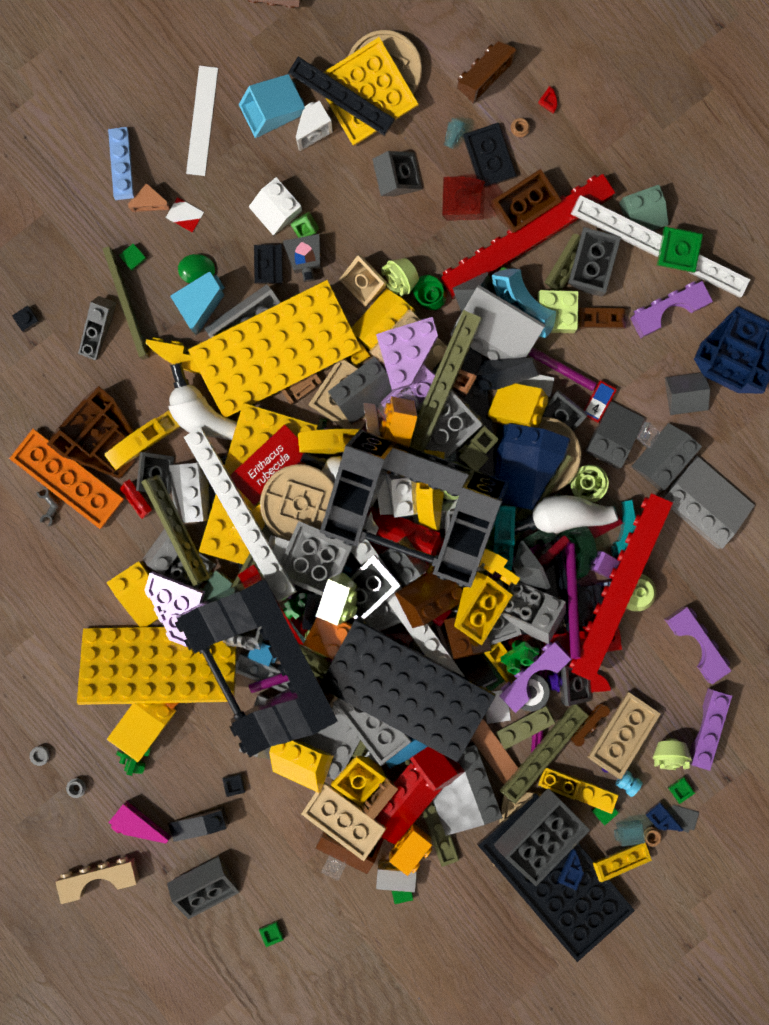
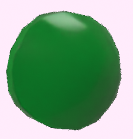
M192 254L185 256L180 261L178 272L181 279L190 284L208 272H211L212 276H214L215 267L208 257Z
M424 275L419 278L413 289L414 296L419 304L429 310H436L444 305L447 294L442 283L431 275Z

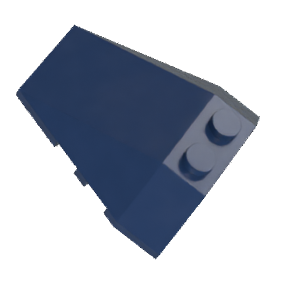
M737 306L698 347L694 361L703 376L736 393L763 394L769 382V322Z
M516 424L499 426L496 434L499 440L493 445L495 477L510 482L502 504L533 510L546 490L547 483L556 474L555 471L559 464L565 460L570 438L546 429Z

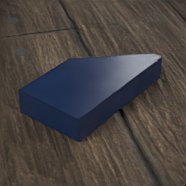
M660 801L645 813L658 830H675L679 832L684 830Z
M572 849L557 881L577 890L584 871L577 851Z

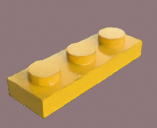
M639 842L593 862L599 882H604L650 862L652 859L646 842Z

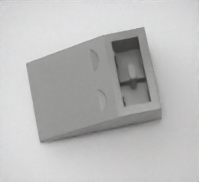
M164 529L143 557L144 562L161 575L198 589L201 583L193 586ZM198 551L209 573L215 566V563Z
M517 582L516 585L511 583L507 591L513 596L501 613V616L531 637L549 644L566 613V602L521 582Z

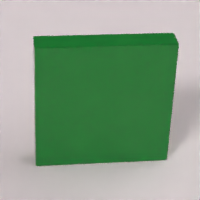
M664 227L656 266L695 273L703 234Z

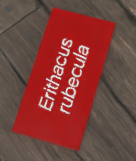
M284 424L230 475L236 487L254 506L260 501L266 482L275 472L286 466L302 462L300 459L303 452L299 451L298 438Z

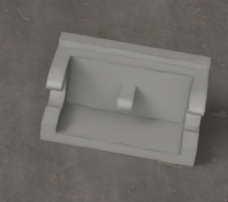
M378 861L376 889L415 892L417 871L415 873L411 872L407 876L392 863Z

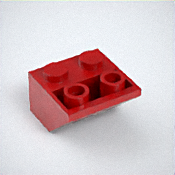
M426 747L410 758L413 768L423 776L425 784L433 791L449 786L465 772L458 762L430 747Z

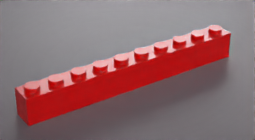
M604 174L598 177L597 175L592 176L586 181V185L583 187L578 185L570 191L572 194L565 197L563 195L559 197L561 199L559 204L514 233L508 230L506 236L495 238L490 242L492 245L486 249L483 246L475 251V256L470 259L466 257L459 262V266L456 268L450 267L442 273L441 282L452 299L456 298L453 287L485 272H488L489 276L494 274L501 267H505L577 221L579 218L571 215V212L580 195L599 205L611 199L615 191Z
M652 493L649 498L645 496L641 505L644 510L641 515L637 514L633 523L636 526L633 533L629 532L625 543L628 544L625 551L621 550L617 558L620 561L618 568L613 567L609 576L612 579L610 586L605 585L601 594L604 599L601 604L597 603L593 612L596 614L593 622L589 621L585 631L588 632L586 639L582 638L580 641L581 658L572 659L569 665L572 668V673L592 682L594 681L673 502Z

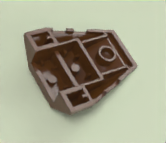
M99 386L83 398L47 442V445L62 457L118 479L139 458L137 456L121 468L115 470L105 457V453L132 434L133 430L115 400Z

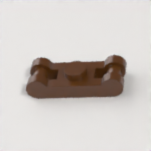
M578 308L577 328L626 329V322H624L626 309ZM586 315H591V321H586ZM612 315L616 316V322H611Z
M602 703L596 705L590 712L589 717L570 738L572 743L578 747L582 746L585 742L584 737L597 728V722L601 717H607L610 714V709Z

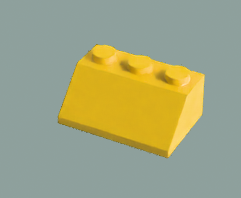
M386 288L351 329L355 337L371 350L378 343L376 334L390 330L408 310L415 314V309L400 296Z
M297 739L271 746L269 751L273 772L321 793L334 757L333 755Z

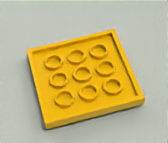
M380 37L324 71L325 74L395 120L419 106ZM326 99L353 146L377 132Z

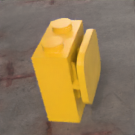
M512 384L497 390L488 416L494 423L501 425L516 424L538 428L548 404V396L541 388Z

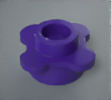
M552 672V675L547 676L550 691L560 692V687H562L561 677L557 673Z

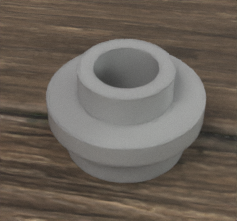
M79 778L70 780L66 787L68 795L73 798H79L84 795L86 791L85 782ZM74 785H78L80 790L75 791Z

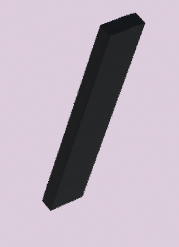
M299 56L288 72L289 75L383 136H386L395 121L393 117Z

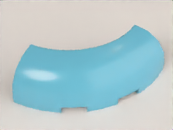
M505 269L494 273L492 279L496 295L545 324L546 326L539 336L546 338L554 327L556 311L542 306L530 295L524 285L521 269Z

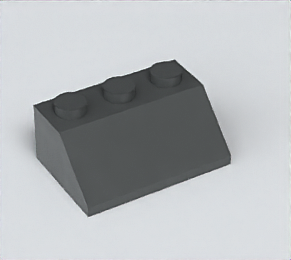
M583 227L568 284L582 292L602 297L608 287L621 237Z
M374 356L331 388L328 394L352 425L365 415L363 403L376 404L378 406L393 390L388 374Z
M668 423L631 467L659 491H664L702 446L687 433Z
M219 856L167 883L172 903L188 919L240 893L229 869Z

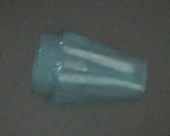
M452 118L448 122L443 145L454 149L456 143L466 130L464 128L466 124Z

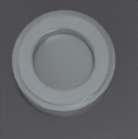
M45 746L33 748L30 752L31 762L37 766L46 764L51 755L49 749Z

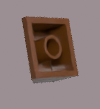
M456 617L444 620L454 660L492 651L488 636L484 643L480 645L454 627Z

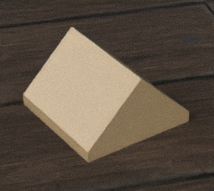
M360 254L339 279L365 307L386 288V281Z

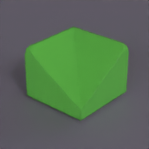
M310 212L296 218L290 224L298 238L311 236L319 229Z

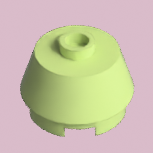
M406 258L388 261L381 269L382 275H386L389 282L386 284L387 287L396 295H408L419 281L415 266Z
M596 465L580 467L576 476L571 481V489L574 496L590 502L598 501L605 495L608 489L609 481L607 474Z
M641 574L626 607L627 609L643 611L653 604L656 597V588L648 576Z
M672 738L658 742L653 755L654 766L660 765V769L676 770L680 766H683V769H689L690 761L692 760L687 744Z

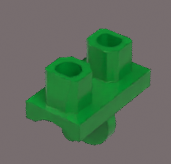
M305 592L297 593L284 603L285 608L283 612L288 620L292 617L297 619L304 613Z
M516 640L512 643V650L501 657V662L507 665L508 672L516 675L520 672L521 665L530 666L534 663L533 657L539 654V649L531 647L526 641Z
M151 747L147 750L144 756L148 757ZM117 750L116 755L121 757L119 763L125 764L124 771H126V775L132 776L133 773L143 774L144 762H137L122 750Z

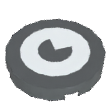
M534 673L529 681L531 698L521 707L524 711L532 712L545 706L550 696L548 682L541 675Z

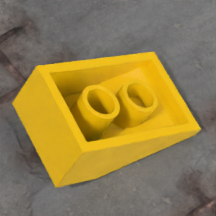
M143 561L136 562L106 582L118 601L139 627H147L158 620L153 609L155 607L150 597L148 598L145 593L146 584L151 572Z
M477 572L471 588H463L454 627L482 645L513 595L488 576Z
M165 703L132 704L107 740L139 762L173 718L176 710H171Z

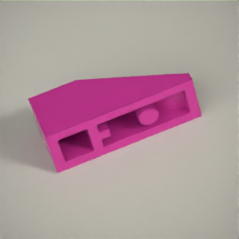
M128 801L120 807L108 822L115 832L122 833L123 835L165 844L171 838L167 832Z

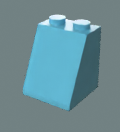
M289 74L250 85L239 103V107L255 138L299 118L305 109L304 101L299 96L296 85L291 80Z
M208 272L170 296L195 335L201 331L224 297L222 290L225 288L218 276H212L211 272Z

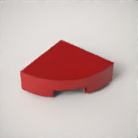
M549 86L538 104L554 114L557 108V98L555 91Z
M292 617V623L305 638V633L308 630H302V620L299 617L297 619Z
M596 674L593 682L590 681L591 692L611 691L608 681L599 674Z

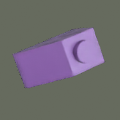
M596 551L588 569L611 579L609 576L613 567L618 568L620 561L602 551Z

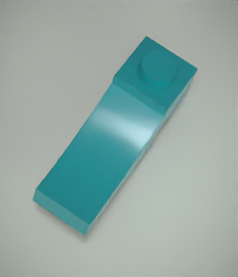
M632 500L621 502L623 524L621 525L617 541L613 542V546H611L612 557H615L616 560L621 550L625 551L628 544L625 543L629 532L633 533L636 527L633 525L635 513Z
M501 506L494 524L493 552L507 559L508 561L504 568L512 570L515 507Z

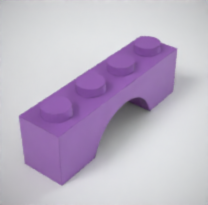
M695 281L685 286V290L681 292L675 290L668 294L669 298L663 301L659 298L651 303V307L645 309L643 306L635 310V315L630 319L640 339L661 328V317L667 308L678 306L693 313L712 303L713 301L703 281L697 284Z
M683 606L664 620L675 635H690L699 642L702 657L697 668L708 683L714 684L731 672L728 667L730 663L724 655L721 656L717 651L719 647L715 641H710L706 635L708 631L704 625H699L696 621L697 615L693 609Z
M557 640L553 644L551 642L546 644L542 648L544 653L540 657L537 655L533 657V664L526 670L522 668L519 673L514 675L517 679L512 684L508 681L501 688L503 692L499 695L500 698L515 713L531 698L529 681L535 672L551 670L558 673L571 660L569 652Z
M710 688L707 689L702 706V724L689 750L692 758L690 761L691 765L711 770L731 702V695Z

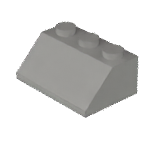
M199 463L169 465L173 503L183 523L208 520L211 512L209 484Z

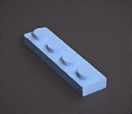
M128 128L108 129L114 199L134 198Z

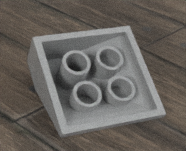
M453 389L426 448L430 451L445 452V460L486 425L480 416ZM424 400L416 407L417 417Z
M298 521L281 560V565L293 584L323 596L328 579L343 573L353 546L346 545L339 539L327 538L325 534L320 533L319 529Z

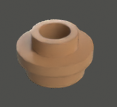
M517 118L511 124V132L518 138L525 137L530 130L528 121L523 118ZM522 126L523 130L518 131L516 127Z
M648 827L643 831L642 840L646 842V845L654 847L661 842L662 835L657 828ZM650 833H654L653 839L648 838Z

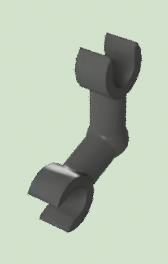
M43 486L46 494L43 496L40 492L36 493L39 498H44L50 507L46 515L40 518V523H43L45 518L48 517L50 519L48 526H52L59 503L51 496V491Z

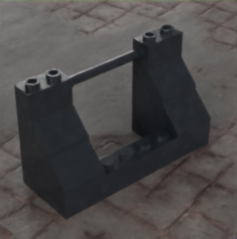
M360 429L345 446L320 533L325 534L330 539H339L349 546H358L361 540H368L432 563V566L435 567L433 574L437 575L438 578L451 580L461 587L471 588L510 482ZM388 470L393 475H403L413 482H422L428 484L432 489H442L451 496H459L439 555L434 557L425 552L372 534L365 529Z
M262 573L176 616L177 622H175V625L180 633L184 632L187 638L184 642L188 650L193 649L194 653L199 652L203 654L234 713V718L231 719L232 725L229 726L234 737L238 735L241 741L238 743L243 754H248L249 758L271 746L314 735L338 722ZM262 626V629L259 631L264 641L269 640L271 647L268 649L273 658L278 657L281 663L278 665L282 676L287 675L290 681L287 683L289 689L244 712L240 709L210 652V646Z

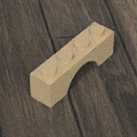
M126 856L117 859L115 863L110 864L107 861L98 864L96 868L91 869V866L81 868L77 873L72 874V871L60 874L61 877L55 883L60 903L64 904L80 900L84 895L87 883L92 880H108L118 890L137 885L140 878L135 858L128 859Z

